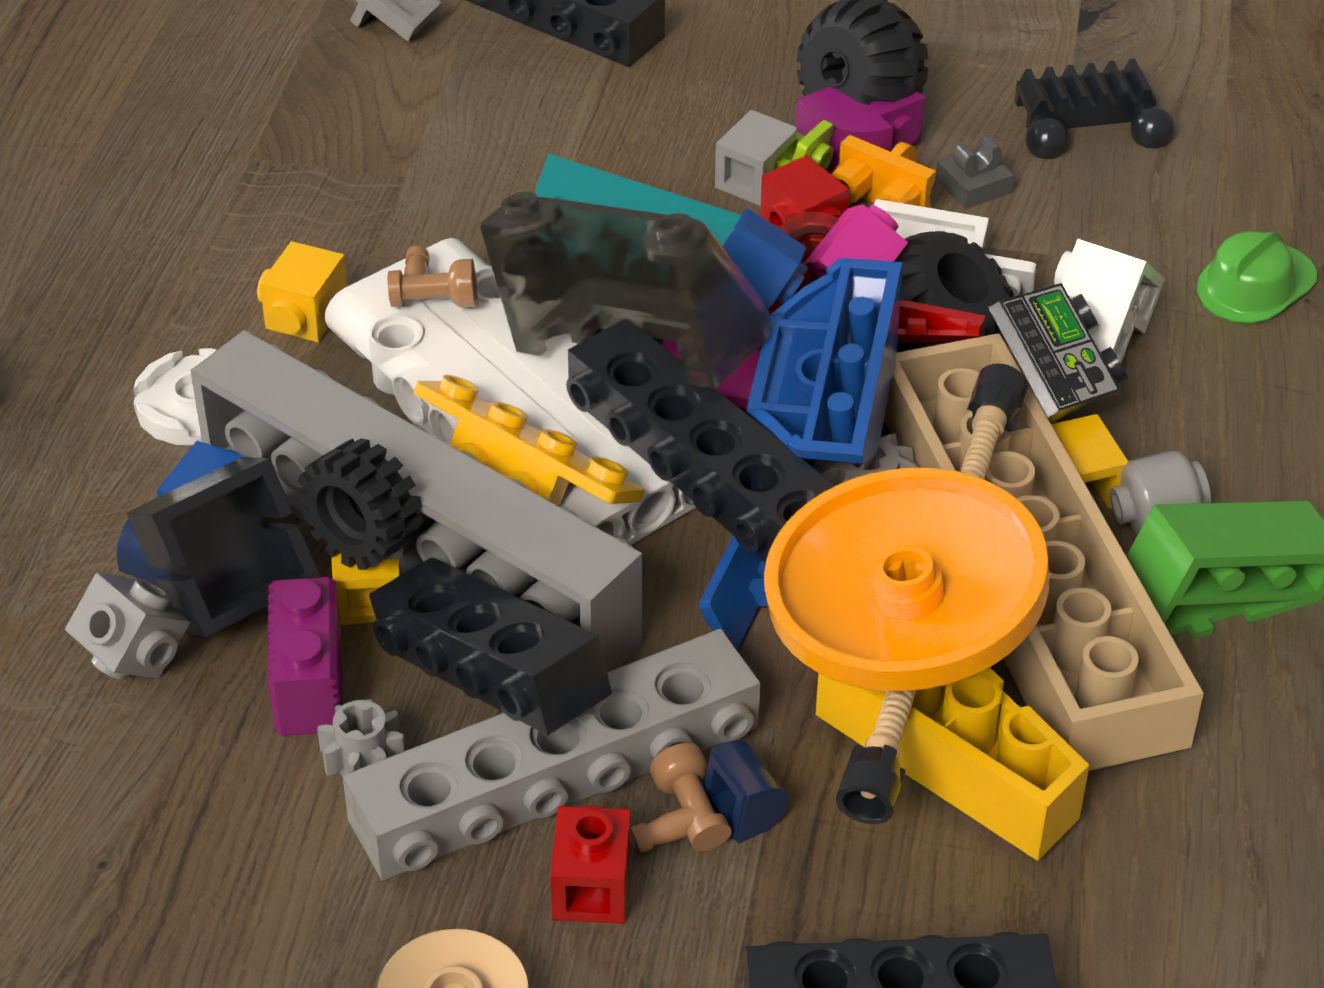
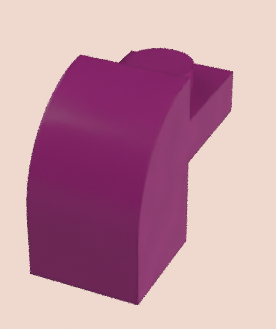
M827 87L797 99L795 127L797 132L806 136L824 119L834 124L829 144L834 148V153L827 167V170L834 172L839 165L840 144L849 135L890 152L900 142H906L911 145L921 142L925 97L915 90L913 95L896 102L877 100L871 102L870 105H866L851 99L833 87Z

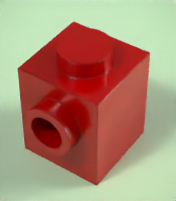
M805 155L762 175L760 217L772 225L778 226V229L804 245L803 235L807 224L833 227L845 210L848 209L849 188Z
M596 805L585 807L558 806L550 875L552 920L625 924L630 866V809H610Z

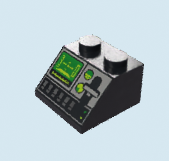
M1060 283L1005 299L988 307L1052 424L1094 414L1099 415L1125 401L1118 384L1127 380L1128 377L1112 347L1110 346L1100 352L1089 331L1099 326L1082 293L1070 299L1063 284Z

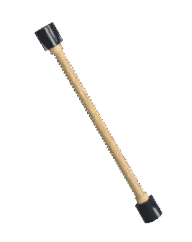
M997 363L987 365L980 370L967 408L973 414V433L960 472L985 480L998 438L1002 436L1004 430L1011 432L1014 429L1028 389L1026 378L1016 368ZM916 690L887 691L872 736L867 739L864 747L859 744L853 747L836 795V803L845 815L855 821L865 824H881L888 821L893 815L906 772L905 769L900 767L899 756L901 748L899 743Z

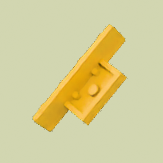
M444 375L442 381H417L413 394L459 419L450 441V446L459 451L470 453L480 463L505 477L520 481L530 491L555 505L560 506L569 482L610 504L641 502L645 489L626 478L628 470L625 467L606 458L592 457L591 459L576 451L577 441L561 432L551 429L538 430L526 423L528 415L521 409L503 402L494 401L490 403L477 396L479 387L472 382L453 375Z

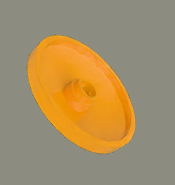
M900 468L870 473L838 484L821 493L799 509L780 530L770 548L764 571V587L770 618L776 633L788 650L803 664L832 680L855 687L882 691H911L944 686L973 676L996 664L1017 648L1037 624L1046 605L1050 581L1046 542L1042 530L1029 510L1017 498L989 481L962 472L938 468Z

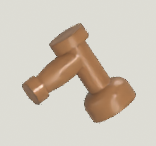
M413 246L406 252L404 275L401 270L388 271L387 283L391 307L404 306L405 300L451 297L453 303L461 308L477 307V280L473 258L454 261L448 273L428 274L430 259L428 250L422 246Z
M681 743L660 752L650 764V774L660 791L676 795L682 808L666 813L646 825L643 822L630 827L632 839L638 853H645L653 850L654 845L673 842L684 837H688L692 848L696 851H709L719 847L730 837L731 828L723 814L715 813L701 782L704 780L707 772V762L700 747L693 743Z

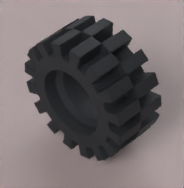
M363 438L355 442L354 439L347 440L304 468L306 471L300 474L298 483L303 488L297 491L298 501L308 505V507L300 511L304 522L313 521L316 529L310 532L315 540L319 541L324 538L328 542L325 551L332 558L341 553V564L348 567L357 564L358 570H366L371 566L375 567L414 540L419 534L416 529L422 526L423 520L421 515L415 513V511L422 507L420 496H411L409 490L416 486L411 476L402 479L398 473V470L403 466L396 457L387 461L385 459L386 448L380 444L371 448L370 441Z

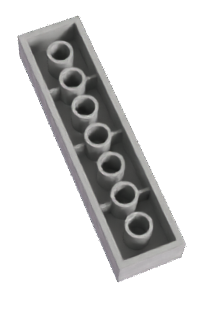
M245 330L190 370L202 442L225 450H233L247 457L270 458L293 515L304 521L300 511L308 507L307 504L299 502L297 499V491L303 488L298 483L300 474L306 471L304 468L347 440L354 439L355 442L360 438L368 439L371 448L380 444L387 449L385 456L387 461L396 457L403 466L398 470V473L402 479L411 476L416 486L410 489L409 493L411 496H420L422 507L415 511V513L423 517L422 526L416 529L419 534L410 543L386 558H399L401 575L431 557L436 558L598 635L607 672L619 668L642 646V553L634 549L625 540L612 537L580 519L573 511L561 508L530 491L520 481L505 477L480 463L470 453L457 450L429 434L420 425L407 422L379 406L373 399L357 394L334 381L325 372L309 367L286 354L277 345L268 344ZM307 521L308 524L316 528L313 521Z

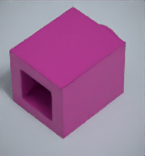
M861 204L845 210L804 265L821 278L827 274L826 269L839 258L894 261L908 242L895 232L899 225L888 213L875 205H870L867 208Z

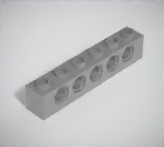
M721 628L607 672L612 694L550 735H546L521 721H514L505 713H502L343 775L348 821L381 881L405 871L419 870L427 866L432 860L469 845L485 843L493 839L497 834L533 819L549 817L557 813L558 806H568L597 793L613 791L625 782L649 773L652 760L660 752L673 745L693 743L698 745L701 751L723 742L726 743L740 739L747 732L758 728L759 680Z

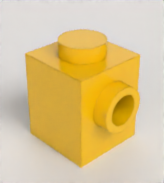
M291 241L272 268L266 269L262 273L258 283L257 298L263 306L265 329L319 343L329 329L325 322V310L329 302L339 291L348 287L345 255Z

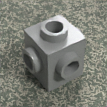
M96 572L69 620L65 631L94 655L91 660L92 664L106 675L119 680H127L129 675L159 679L165 667L174 658L177 646L190 621L170 605L172 600L171 594L159 585L145 579H131Z

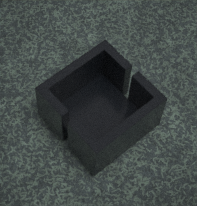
M241 457L126 512L150 567L162 568L167 571L166 574L156 578V581L160 587L171 594L172 600L170 605L190 621L185 631L186 634L206 638L269 605L268 585L275 580L321 577L299 525L269 522L262 526L258 516L283 518L293 513L270 458Z

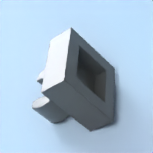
M988 135L981 136L979 147L969 150L963 143H960L955 147L953 156L938 160L935 179L967 209L1012 193L1014 174L1000 161V147Z

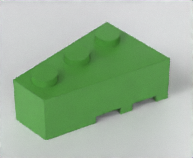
M1309 501L1154 504L1126 556L1171 636L1188 631L1193 639L1196 640L1213 634L1214 626L1212 623L1241 614L1251 623L1320 602L1324 597V519Z

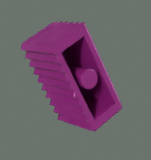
M330 577L275 580L268 585L269 625L267 626L269 633L267 636L269 644L267 646V681L275 732L281 736L318 734V726L325 724L333 725V717L336 713L335 707L337 705L343 706L342 626L338 608L336 581Z

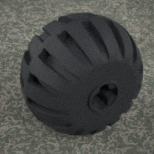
M839 0L827 6L808 25L801 37L802 43L798 47L796 61L800 62L801 69L796 71L799 84L805 87L802 90L803 96L827 87H833L861 104L870 105L871 102L877 100L896 102L913 95L915 90L922 94L929 68L924 66V60L929 59L927 45L920 42L923 34L905 11L887 0Z
M929 231L905 238L908 244L894 260V262L903 263L901 300L985 315V336L999 333L1003 339L1004 336L988 307L999 301L1011 298L1010 289L1006 277L1000 275L1002 270L993 258L988 259L984 254L986 250L975 242L969 244L966 237L952 232ZM951 342L897 344V353Z

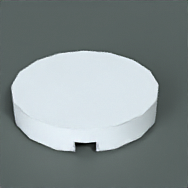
M198 349L199 355L183 357L182 351L169 353L149 364L136 379L134 386L135 412L141 427L155 439L174 445H194L196 441L202 442L190 370L214 353L216 349Z

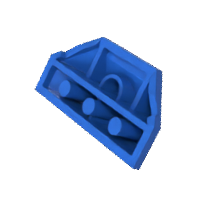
M839 258L826 269L827 274L805 286L769 316L746 413L791 449L797 457L863 464L877 455L896 362L903 263Z

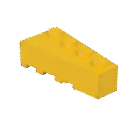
M990 667L957 682L916 690L899 743L901 748L899 762L900 767L906 770L905 774L1030 857L1039 861L1080 819L1090 765L1030 706L1019 707L1003 691L1004 680ZM818 673L815 715L864 747L867 739L873 734L887 691L847 685Z

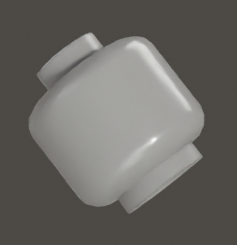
M1167 450L1129 460L1121 472L1120 486L1110 489V500L1118 523L1120 525L1129 523L1132 530L1138 535L1154 504L1211 503V492L1206 473L1199 461H1189L1184 453L1180 451Z

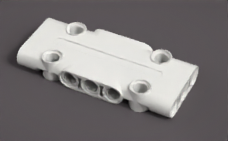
M448 238L426 248L430 254L428 274L448 273L454 261L473 258L477 280V307H458L453 303L451 297L405 300L404 306L391 307L388 295V271L401 270L404 275L405 259L342 289L329 302L325 310L327 326L359 356L367 358L372 362L373 382L376 387L384 393L395 395L403 413L413 423L420 425L439 440L448 445L450 444L459 419L416 396L413 392L417 381H442L444 375H453L478 386L477 396L490 403L494 401L503 402L521 409L528 415L526 423L538 430L551 429L573 438L578 443L576 451L591 459L592 457L606 458L622 465L628 470L626 478L645 489L641 502L610 504L569 482L559 506L573 511L580 519L612 537L621 538L632 545L696 508L692 500L670 481L660 479L652 470L650 464L630 447L619 444L604 425L588 412L580 411L571 401L566 388L568 380V349L592 337V335L550 300L543 299L535 304L532 303L521 293V281L518 275L498 272V265L489 266L458 239Z

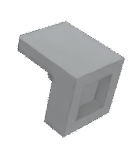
M751 109L716 142L715 188L761 206L762 175L775 170V159L796 140L797 128Z

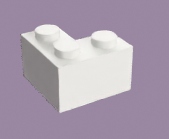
M1077 239L1073 252L1065 251L1062 255L1054 278V284L1062 283L1070 299L1082 293L1099 326L1089 331L1100 352L1111 346L1120 363L1123 360L1133 330L1145 334L1165 278L1144 260Z

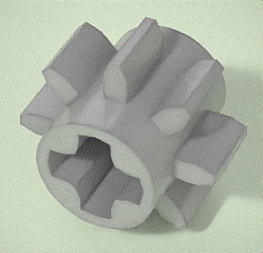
M372 699L351 701L343 706L337 705L335 707L336 713L333 717V725H320L317 729L320 751L323 752L324 768L327 775L339 772L343 776L405 751L404 734L400 733L397 711L384 713L379 705L372 702Z

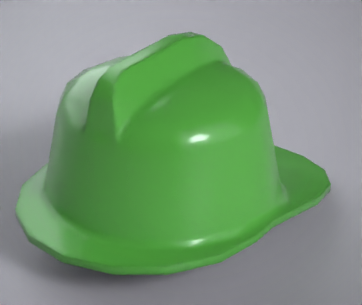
M1260 231L1240 232L1227 238L1218 248L1213 261L1206 266L1198 277L1197 294L1202 305L1214 316L1229 322L1253 324L1268 321L1280 314L1314 287L1317 282V269L1311 259L1299 250L1285 245L1283 237L1275 231L1266 233Z

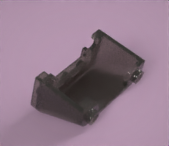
M519 192L505 198L501 203V207L479 224L516 352L541 356L547 351L545 343L547 339L558 335L570 334L572 342L579 344L590 338L600 328L607 329L619 321L628 318L651 338L677 343L680 359L684 363L690 385L716 389L772 333V322L765 300L707 226L700 220L690 218L687 214L675 213L666 215L538 197L534 192Z

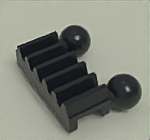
M1135 58L1129 59L1122 71H1119L1115 61H1109L1102 73H1098L1094 63H1088L1082 75H1077L1073 65H1067L1061 77L1056 76L1052 67H1047L1040 79L1035 78L1032 69H1026L1020 81H1017L1014 101L1017 107L1024 106L1027 111L1026 146L1032 155L1041 159H1055L1065 153L1069 145L1068 128L1131 122L1130 130L1133 140L1140 146L1152 149L1167 145L1174 134L1175 127L1171 115L1166 110L1156 107L1157 100Z

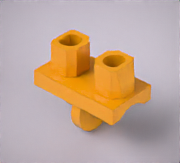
M849 135L841 142L839 165L831 175L849 188L848 206L860 198H864L875 203V199L932 208L930 194L935 181L936 171L916 163L917 150L915 146L906 142H900L890 152L852 135Z

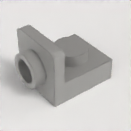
M354 0L358 5L350 22L359 28L370 16L374 15L406 41H409L436 15L442 2L439 0Z

